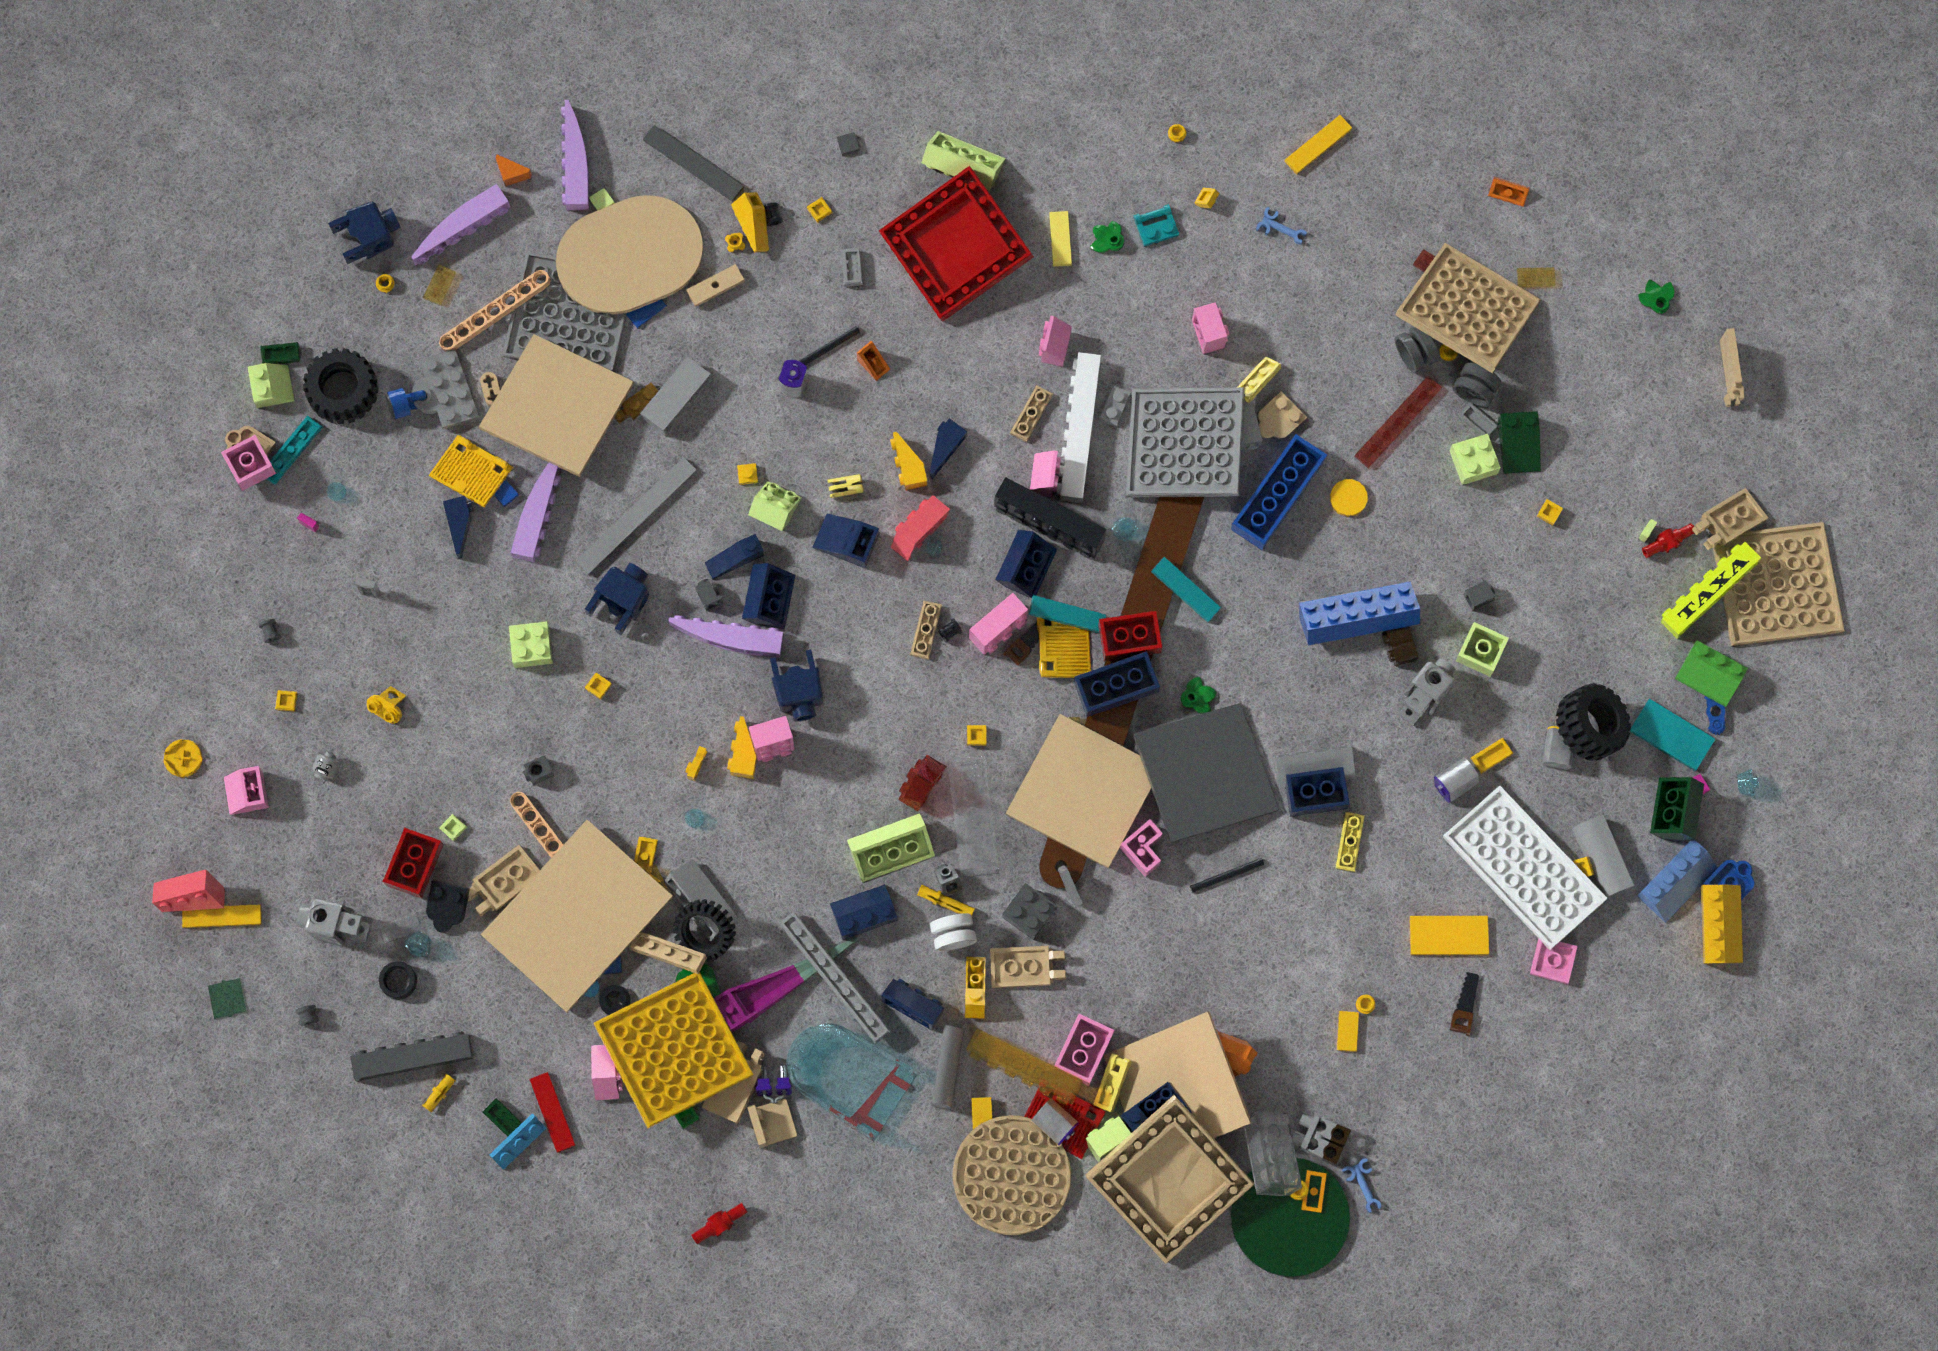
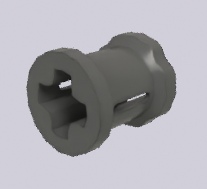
M268 619L259 623V628L262 629L265 637V643L277 641L281 637L277 633L275 619Z

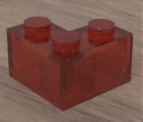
M926 755L923 760L919 759L914 768L912 767L906 776L909 779L902 784L899 790L901 795L898 800L918 812L927 801L932 789L941 779L947 766L929 755Z

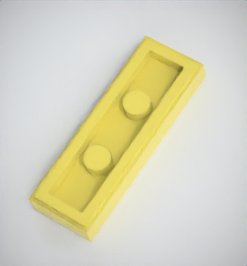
M1068 211L1049 212L1053 267L1072 266Z
M1265 357L1240 383L1238 387L1245 388V402L1250 403L1281 369L1280 363Z

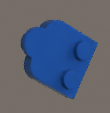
M1726 860L1702 885H1741L1742 901L1754 887V879L1751 876L1753 872L1752 866L1747 861L1736 862L1734 860Z

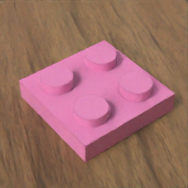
M1538 938L1530 975L1568 985L1577 946L1559 942L1549 950Z

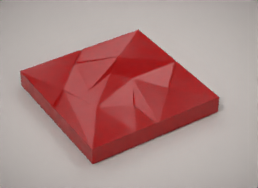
M970 166L879 230L886 243L942 322L1034 258Z

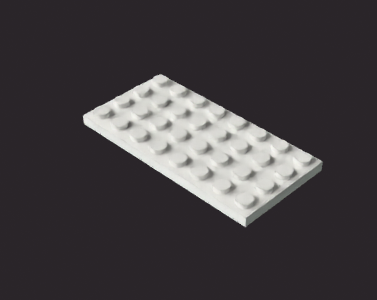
M1501 786L1497 787L1443 835V838L1549 950L1555 947L1607 900V897Z

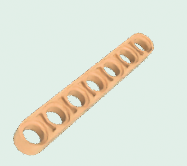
M538 270L445 333L439 340L440 347L445 352L457 350L547 288L551 282L548 273L544 270ZM539 276H546V281L544 283H537V278ZM524 286L531 287L528 294L521 293ZM508 297H515V302L512 305L506 304ZM498 307L500 312L495 316L491 315V309ZM483 318L484 323L481 326H476L475 320ZM462 329H468L469 333L467 336H459V332ZM447 339L453 340L451 347H444V342Z
M522 792L514 793L510 798L512 807L552 858L563 846L562 842L528 797ZM521 796L525 799L522 806L514 804L516 797ZM527 812H535L536 818L533 821H527L525 819ZM544 826L547 828L545 836L537 835L539 827ZM555 841L559 844V848L552 852L548 849V845L550 842Z

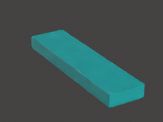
M308 415L270 460L276 474L267 478L268 481L274 485L277 484L323 427Z
M1165 557L1151 571L1207 623L1221 608Z
M1035 595L1032 597L1029 615L1095 633H1099V619L1106 618V614Z

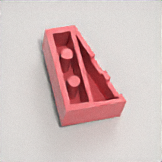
M934 495L928 500L924 499L919 505V509L917 511L913 510L908 515V520L905 523H899L896 527V535L891 548L906 561H909L912 552L916 548H920L923 545L922 542L929 535H932L947 518L950 508Z
M207 870L154 883L152 903L161 912L224 908V887Z

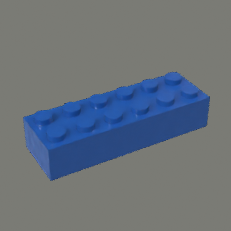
M1295 434L1234 520L1231 530L1260 550H1263L1324 464L1327 454Z
M1411 581L1300 602L1299 618L1309 646L1420 624V606Z

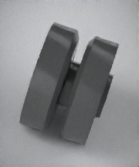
M1412 327L1409 330V334L1403 332L1394 339L1400 357L1412 373L1422 370L1424 363L1431 365L1439 359L1437 348L1431 336L1416 327Z
M1466 363L1460 373L1461 377L1457 378L1453 386V391L1460 398L1471 402L1475 406L1489 407L1494 398L1493 393L1497 392L1502 383L1501 379L1494 372L1491 373L1478 364Z

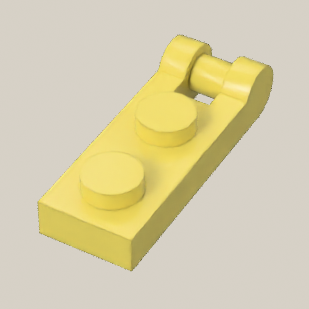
M1114 1053L1111 1054L1094 1106L1114 1112L1127 1071L1131 1066V1060L1119 1058V1055ZM1116 1065L1120 1066L1119 1072L1114 1070Z

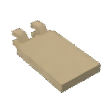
M1731 328L1726 329L1720 339L1727 395L1724 397L1726 407H1730L1731 401H1734V399L1735 406H1739L1740 400L1744 399V387L1741 384L1742 376L1735 329Z
M1744 488L1704 512L1702 518H1700L1702 521L1698 522L1692 530L1698 535L1708 528L1713 536L1708 538L1703 545L1709 550L1718 543L1724 546L1766 521L1768 516L1748 490Z
M518 845L472 879L474 883H472L469 891L468 902L478 895L483 898L484 902L475 908L480 917L490 909L497 911L515 898L540 870L521 846Z
M1049 946L990 949L992 988L1051 986L1053 980H1066L1065 970H1053V961H1064L1065 951H1052V948L1049 949Z
M738 1041L737 1044L744 1055L748 1046ZM755 1048L751 1060L746 1059L754 1075L706 1099L702 1108L738 1124L758 1083L757 1079H760L763 1073L761 1063L765 1054Z

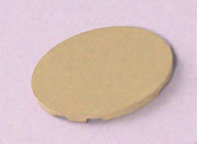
M1013 1115L1001 1116L980 1124L963 1140L954 1159L952 1172L953 1187L962 1209L976 1224L997 1234L1022 1235L1045 1226L1061 1210L1070 1190L1071 1167L1062 1143L1058 1145L1030 1118Z

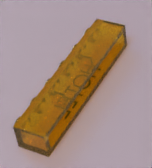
M978 1028L966 1048L967 1052L970 1053V1058L976 1061L984 1060L987 1062L986 1065L994 1070L1000 1068L1004 1070L1006 1076L1013 1079L1016 1076L1022 1079L1021 1083L1026 1086L1032 1087L1034 1085L1039 1088V1092L1047 1096L1052 1094L1057 1097V1101L1063 1104H1067V1102L1073 1104L1083 1085L1081 1079Z

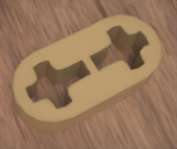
M486 372L481 376L480 383L486 404L491 407L493 402L488 400L491 399L490 392H494L495 397H497L500 387L496 375ZM488 377L494 380L491 382L492 388H489L488 384L484 383Z

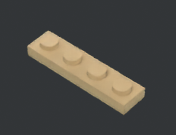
M641 932L630 945V949L634 952L696 974L700 972L707 959L706 955L701 952Z

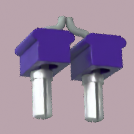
M784 1065V1078L783 1066H780V1078H777L776 1085L777 1095L782 1096L777 1097L775 1101L772 1097H767L773 1093L770 1080L767 1078V1067H764V1079L763 1073L760 1079H757V1096H764L765 1099L771 1100L772 1104L778 1103L779 1099H783L785 1095L792 1094L790 1080L787 1077V1067Z

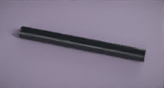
M855 326L799 361L804 365L809 364L860 333L859 329Z
M1256 859L1190 885V889L1194 893L1264 865L1263 859Z

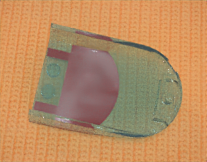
M831 1023L809 1027L800 1033L791 1044L786 1061L789 1078L802 1095L873 1142L916 1078L915 1072L908 1065L847 1028Z

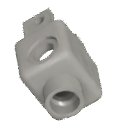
M1438 659L1436 663L1427 662L1405 690L1404 695L1408 699L1398 715L1412 726H1414L1425 711L1432 715L1455 684L1453 677L1457 671L1454 666L1444 659ZM1406 710H1410L1412 715L1408 716Z
M314 899L311 906L303 904L297 915V926L305 928V931L312 937L341 946L345 945L346 939L367 943L372 925L362 922V916L354 915V909L344 904L321 899ZM360 927H364L363 933H359Z

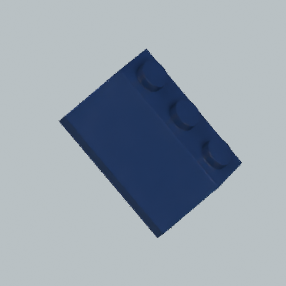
M1018 530L995 580L1004 587L1032 599L1034 595H1037L1057 549L1034 531Z
M770 563L753 564L742 619L757 625L785 629L796 575Z
M1343 767L1286 775L1290 817L1348 809L1350 803Z
M885 884L830 903L842 940L898 921Z
M893 979L881 995L882 1002L926 1028L933 1030L944 1012L943 1004L934 998L932 1000L926 998V994L917 988L915 991L912 990L904 980L898 979L897 981Z

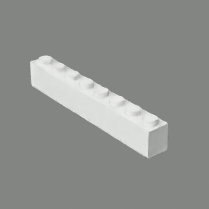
M1078 352V359L1074 358L1073 369L1076 370V375L1071 377L1070 387H1074L1073 394H1069L1068 405H1072L1071 412H1067L1066 416L1069 430L1065 429L1063 440L1067 441V446L1062 448L1061 459H1065L1064 466L1060 465L1059 477H1062V484L1058 483L1057 495H1060V501L1082 503L1101 355Z

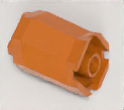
M1217 1030L1234 1077L1239 1076L1241 1073L1243 1075L1247 1074L1258 1052L1247 1041Z

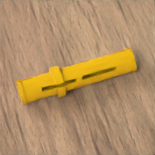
M923 884L917 896L933 902L932 904L935 906L938 904L958 914L968 913L972 917L975 910L974 907L944 896L942 891L938 890L937 892Z

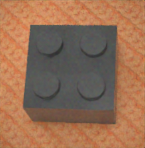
M1025 883L1003 912L1002 918L1034 940L1055 912L1057 905Z

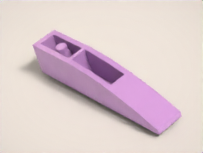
M565 100V107H561L562 118H565V124L561 125L562 135H565V141H562V153L565 152V159H562V170H565V176H562V187H565V194H562V204L566 205L567 211L589 210V171L585 146L569 100Z
M495 184L469 200L444 219L411 256L415 266L426 263L429 257L434 254H441L448 245L457 244L461 237L466 234L471 235L475 233L476 228L479 226L488 225L492 222V218L497 215L502 216L506 214L510 208L509 201L498 185Z
M548 463L536 481L519 520L511 549L513 558L535 563L536 557H540L541 547L539 544L541 540L545 539L546 529H544L545 522H549L551 517L549 508L550 504L555 502L556 493H554L555 486L558 487L560 484L561 476L559 471L562 468Z
M683 616L669 617L670 626L704 643L743 654L781 658L784 635L783 632H780V629L769 628V630H765L755 625H751L749 628L742 627L739 623L726 625L716 620L710 623L704 622L700 618L687 620Z

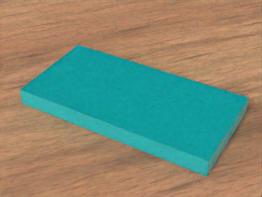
M1650 698L1630 730L1634 735L1693 771L1698 769L1715 741V738Z

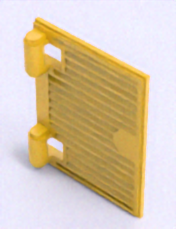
M457 435L428 476L485 508L513 467L507 461L486 452L461 435ZM460 444L466 447L463 453L457 450ZM497 465L503 468L500 474L494 471Z
M1037 617L1040 647L1039 671L1041 677L1074 678L1091 671L1089 631L1051 621V626H1045V619ZM1047 662H1053L1054 670H1047Z

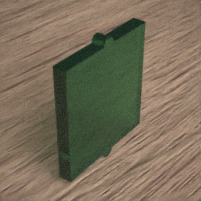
M240 978L230 981L222 980L221 983L208 986L214 1019L226 1016L232 1017L234 1014L246 1012Z

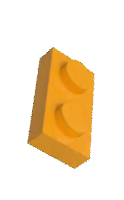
M1307 1170L1305 1183L1308 1189L1310 1175L1322 1177L1318 1208L1306 1206V1196L1302 1201L1301 1210L1321 1213L1327 1173ZM1315 1187L1311 1188L1310 1194L1313 1196L1317 1195L1318 1189Z

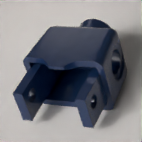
M373 201L346 210L347 215L328 223L333 234L347 228L350 235L357 238L361 244L342 253L347 264L365 256L367 259H370L393 247L394 242L390 233L401 228L392 208L380 212L377 204Z
M632 563L628 564L624 572L617 567H611L593 589L595 594L585 607L586 614L591 617L601 601L605 602L610 613L615 616L623 615L615 627L616 633L622 635L632 620L636 621L649 598L648 588L643 584L648 574Z
M811 649L806 650L809 669H803L797 665L789 667L788 671L783 675H779L776 657L770 658L774 676L772 677V684L780 710L783 713L792 712L795 722L806 721L816 717L815 706L823 703L819 668L815 667Z

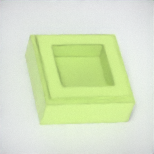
M605 188L589 197L590 202L597 211L615 204Z
M1653 519L1649 520L1639 536L1641 541L1645 542L1657 522Z
M452 814L439 829L454 842L467 827Z

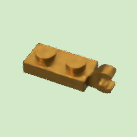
M650 382L623 402L621 405L623 410L618 411L614 419L620 424L629 416L632 420L640 416L642 410L657 394L658 390Z

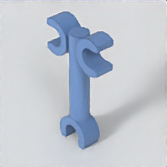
M1267 207L1264 211L1262 222L1257 224L1256 231H1259L1260 227H1265L1267 229L1265 235L1267 236L1271 227L1294 238L1295 243L1301 245L1303 241L1298 239L1297 236H1306L1307 232L1301 229L1295 231L1274 221L1278 217V211L1273 216H1270L1268 214L1270 208Z
M1364 1158L1357 1165L1344 1167L1342 1172L1347 1170L1351 1172L1352 1175L1346 1179L1347 1182L1352 1181L1356 1177L1367 1201L1366 1210L1370 1213L1372 1212L1370 1208L1371 1203H1375L1378 1209L1381 1208V1203L1374 1199L1363 1174H1368L1372 1171V1168L1368 1170L1363 1169L1362 1164L1368 1161L1367 1158Z

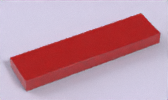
M546 1072L529 1079L556 1152L559 1153L576 1146L549 1073Z

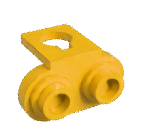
M390 686L380 695L369 697L367 699V709L386 722L395 724L402 718V712L396 705L406 695ZM394 693L398 698L390 699L388 694Z

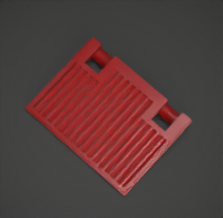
M1043 1079L1024 1117L1032 1119L1045 1103L1051 1099L1043 1095L1045 1090L1054 1093L1052 1099L1079 1122L1074 1129V1134L1069 1139L1064 1140L1062 1146L1065 1151L1083 1159L1088 1149L1086 1138L1091 1131L1098 1129L1106 1111ZM1088 1111L1097 1115L1094 1121L1085 1117Z

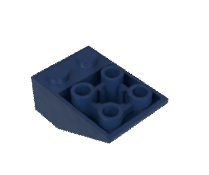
M826 514L812 548L866 568L880 535L879 528L862 521Z
M1166 1082L1120 1115V1118L1132 1133L1173 1095L1178 1098L1190 1113L1192 1112L1170 1083Z

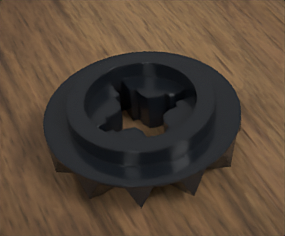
M619 985L606 987L599 997L600 1007L607 1015L630 1005L631 1001L628 991ZM618 995V1000L620 1001V1003H622V1005L615 1004L611 1008L612 1002L607 997L615 998Z

